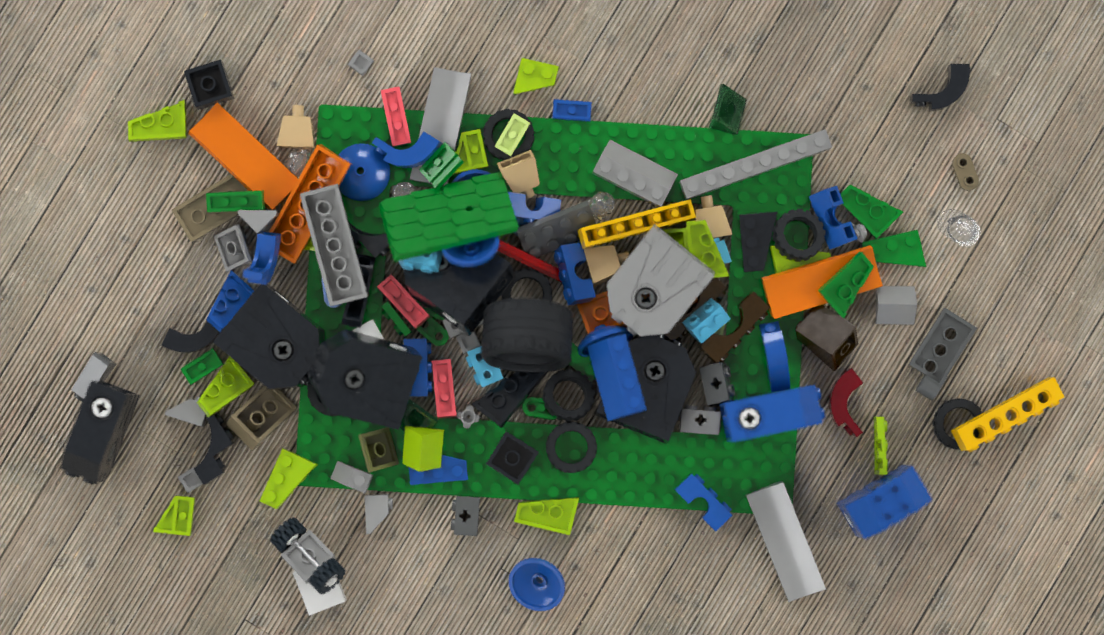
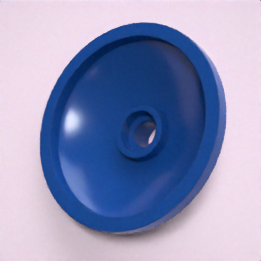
M354 144L345 148L338 155L351 163L348 172L339 186L340 192L346 197L356 201H367L380 195L387 187L390 179V166L388 162L383 160L385 156L375 150L376 147L369 144ZM363 168L364 173L358 174L357 169Z
M499 236L444 249L442 253L452 264L463 267L477 266L487 262L496 254L499 248Z
M599 325L580 342L577 351L580 356L590 357L587 346L623 334L626 335L627 342H630L633 334L626 327Z
M527 558L518 562L513 567L509 575V588L513 597L522 606L534 611H547L553 609L561 602L565 594V581L561 572L550 562L540 558Z

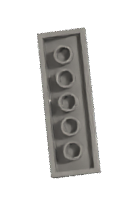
M434 67L419 138L424 131L438 141L448 143L456 151L472 78L471 73ZM422 165L412 168L410 180L432 184L419 171ZM448 179L442 186H444L445 184H448V183H449V179Z
M338 184L301 193V201L330 307L368 297Z
M778 481L746 494L788 602L826 590L784 483Z

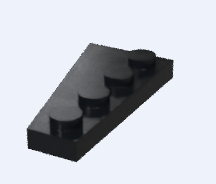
M515 371L508 379L502 380L501 384L485 393V396L480 400L473 402L472 406L502 428L548 372L529 373Z

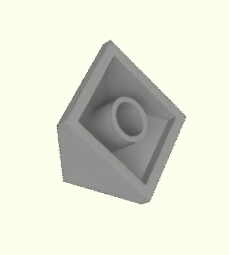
M238 210V215L258 234L262 231H267L274 224L279 212L277 210Z
M237 224L214 236L226 272L253 262V256L241 225Z
M882 286L876 288V324L914 325L917 310L915 286Z

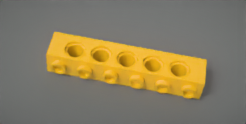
M691 199L583 227L577 232L582 249L646 233L654 224L661 229L691 221L696 216Z
M1048 377L952 429L951 432L961 451L972 452L978 449L979 444L985 442V444L996 439L995 435L999 433L1002 435L1011 431L1013 425H1022L1028 421V417L1032 415L1036 417L1044 413V408L1057 406L1060 404L1059 400L1064 398V395L1055 377ZM1040 393L1043 395L1042 403L1038 399ZM1023 402L1027 404L1026 411L1022 409ZM1007 411L1011 413L1010 420L1006 418ZM991 420H994L995 422L994 429L990 427ZM975 428L979 431L978 438H975L973 434Z

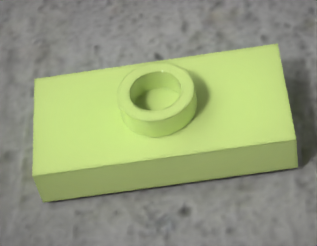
M514 113L494 147L511 156L529 127L530 122Z

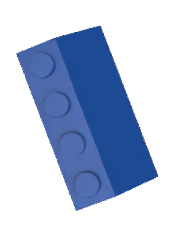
M626 335L608 338L587 346L607 421L645 412L646 406Z

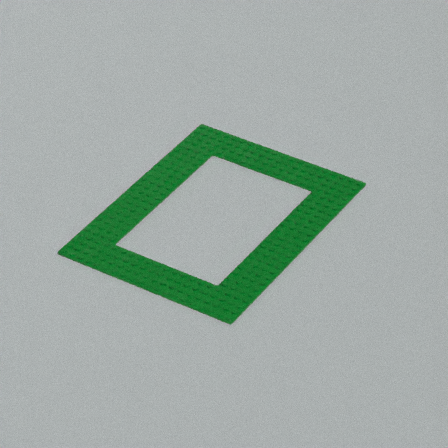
M325 104L319 106L316 146L322 144L337 155L345 148L354 144H369L377 147L372 144L375 137L392 146L384 108ZM404 109L411 143L393 148L405 150L412 147L418 141L424 116L423 110ZM463 114L455 152H457L460 136L463 132L480 129L483 139L484 126L491 115ZM527 117L534 129V141L530 150L536 160L540 183L533 188L535 194L577 197H593L595 195L598 198L643 200L592 174L609 140L678 174L664 201L678 203L685 201L679 184L680 180L810 135ZM510 119L503 120L495 126L493 131L495 144ZM524 133L523 137L521 138L519 144L517 145L516 149L519 148V147L521 146V144L523 143L524 138H525V133ZM483 139L488 167L478 170L491 174L501 172L497 163L503 160L494 157L487 150ZM813 156L691 199L692 204H702L701 197L712 195L713 205L731 206L733 208L730 251L732 262H730L727 302V315L730 317V320L726 323V335L731 334L738 327L740 311L737 305L750 292L754 291L767 304L762 278L775 274L770 246L775 244L772 237L764 270L744 272L739 215L777 212L775 226L781 216L790 210L803 209V211H810L809 196H811ZM389 163L390 179L387 187L380 195L367 201L352 200L342 193L341 197L348 222L366 233L384 234L386 231L379 204L381 201L390 198L391 186L435 187L432 184L410 180L412 168H401ZM358 168L357 173L363 174L364 169ZM461 173L453 174L449 179V183H452ZM503 177L507 191L513 193L510 186ZM800 221L788 223L784 228V236L788 244L795 249H807L809 226ZM363 244L356 251L357 254L374 257ZM309 251L305 314L325 330L326 340L344 329L350 331L356 329L357 327L342 324L346 303H342L337 308H331L326 305L315 251ZM380 255L375 259L368 305L362 322L363 325L373 319L380 333L383 294L377 286L385 278L386 255L383 257ZM804 310L776 319L769 313L762 321L758 320L754 324L755 329L749 335L745 333L740 338L742 342L735 349L732 347L727 352L729 356L724 360V363L729 366L731 371L729 379L730 384L735 389L734 401L775 393L771 392L768 380L766 355L759 324L779 322L787 354L790 388L800 387L802 343L797 339L795 330L797 324L803 321ZM304 385L300 387L296 454L318 465L298 486L353 489L331 479L337 461L368 472L358 435L387 427L341 415L328 416L318 412L311 405L307 395V386ZM404 415L399 430L389 428L399 464L368 472L373 474L368 490L536 501L579 497L578 503L707 511L708 503L706 499L697 497L688 504L674 490L690 474L694 476L698 474L705 481L702 485L707 490L711 488L718 495L716 499L720 503L725 502L732 509L730 512L753 514L746 494L778 481L784 483L793 505L797 429L736 442H727L721 416L719 435L672 432L669 442L665 444L630 429L588 427L594 434L597 442L595 459L583 471L566 473L555 468L549 461L546 453L547 438L558 425L506 422L500 428L493 421L479 420V422L471 424L470 428H464L461 419H437V417ZM749 416L745 417L744 421L748 420ZM405 426L444 430L442 455L466 460L468 480L410 485L409 467L402 464ZM506 431L539 451L519 485L486 465ZM575 431L561 434L555 444L558 457L563 462L569 464L581 461L588 450L585 438Z

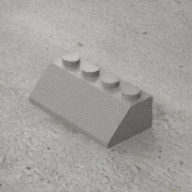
M609 140L592 173L658 208L662 207L678 175L612 140Z

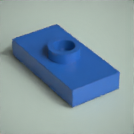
M554 99L552 119L590 122L592 102Z

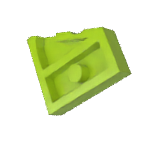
M521 58L513 94L518 95L519 93L554 86L559 66Z
M477 129L461 133L456 153L464 163L454 174L488 167L481 130Z
M176 495L153 529V532L191 536L195 497Z

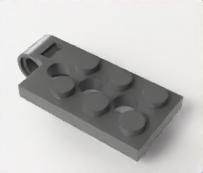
M945 307L908 364L924 374L915 391L931 401L939 393L949 372L977 327ZM949 328L955 331V337L952 340L947 339L945 336V332ZM937 345L945 347V353L942 356L935 353ZM928 361H932L935 364V369L932 372H928L925 369V364Z

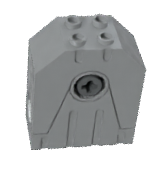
M654 224L607 283L611 317L618 323H625L627 325L626 329L633 335L647 336L669 333L712 280L715 272ZM647 293H649L650 299H643L644 294L646 295Z

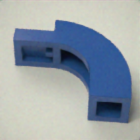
M424 131L418 141L412 147L405 150L395 149L377 137L372 142V144L377 146L375 150L385 156L384 161L401 168H415L423 165L443 144Z
M262 231L257 234L253 262L250 267L243 270V278H248L249 283L267 285L270 282L278 260L281 241L280 233Z
M779 322L759 324L766 355L771 392L789 390L791 388L788 360Z

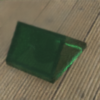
M721 84L709 128L738 135L747 99L725 84Z
M409 398L400 428L405 431V426L433 429L439 419Z

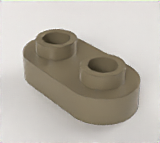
M965 153L956 155L952 160V167L959 186L965 191H971L979 183L972 159ZM961 159L966 161L965 166L960 165ZM967 177L972 179V184L966 182Z

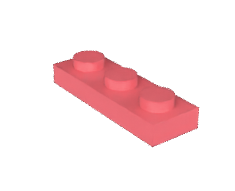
M400 87L381 90L392 147L410 144L411 138Z
M392 274L377 286L380 292L414 329H417L430 317Z
M451 359L432 361L437 419L457 417Z

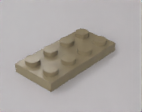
M228 175L172 209L191 243L238 216V211L207 212L206 193L248 191L233 175Z

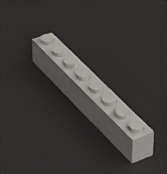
M825 129L680 180L679 184L685 200H689L830 150L832 145Z

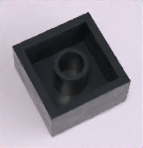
M221 59L184 71L195 108L198 110L213 106L217 102L220 104L235 99L224 63Z
M506 431L486 465L519 485L539 451Z

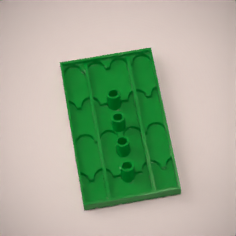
M501 172L475 176L470 180L448 183L440 187L439 190L431 188L414 191L409 195L387 198L381 201L379 209L394 262L517 232L519 226Z

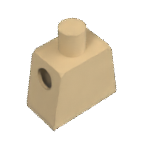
M293 105L292 116H283L277 141L279 148L315 149L312 118L304 116V106Z
M531 150L497 163L501 174L513 193L522 192V194H526V199H530L535 195L533 188L540 183L536 160Z
M712 195L701 197L702 208L694 209L696 216L694 221L706 220L713 238L732 235L723 206H714Z
M614 245L585 248L584 253L593 286L595 287L609 281L629 256L628 251L617 254Z

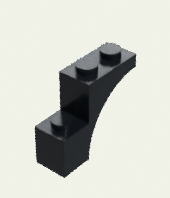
M348 222L356 251L362 244L374 257L380 255L383 257L391 250L386 233H366Z
M357 254L368 297L346 303L342 324L361 328L368 305L376 257Z
M215 413L209 418L205 415L211 429V443L205 458L194 468L203 485L210 483L225 473L223 468L226 466L220 457L216 458V455L235 444L233 441L234 435L230 429H225L222 424L224 420L219 413Z

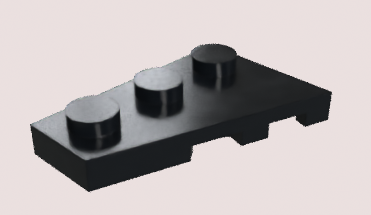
M777 212L739 215L744 272L764 270Z

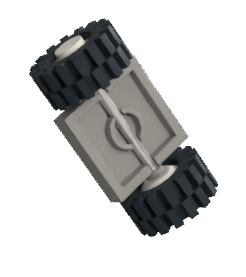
M293 517L292 519L289 518L288 521H284L283 525H279L278 530L274 531L275 534H272L270 541L282 553L281 557L306 583L309 582L319 594L329 592L331 588H335V585L339 584L340 580L343 579L346 570L335 559V555L310 529L307 531L297 518Z

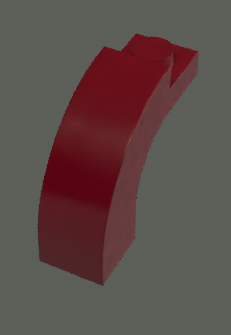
M852 368L845 371L835 381L829 396V411L837 427L844 423L846 426L843 428L847 434L858 437L863 432L849 415L847 401L850 394L861 386L863 382Z

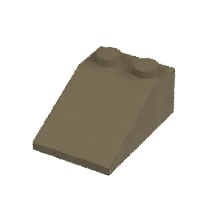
M264 386L229 418L226 425L253 451L297 407L279 389H268Z

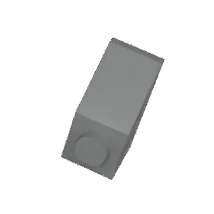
M197 396L196 399H188L165 412L166 416L204 427L207 419L206 414L197 404L200 398Z
M337 461L331 479L360 492L367 493L373 474Z
M389 494L365 495L366 534H371L389 515L390 510H393V498H389Z

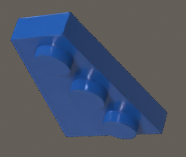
M231 270L206 320L221 332L252 295L254 290Z
M442 455L441 468L418 472L409 467L410 485L468 480L466 460Z

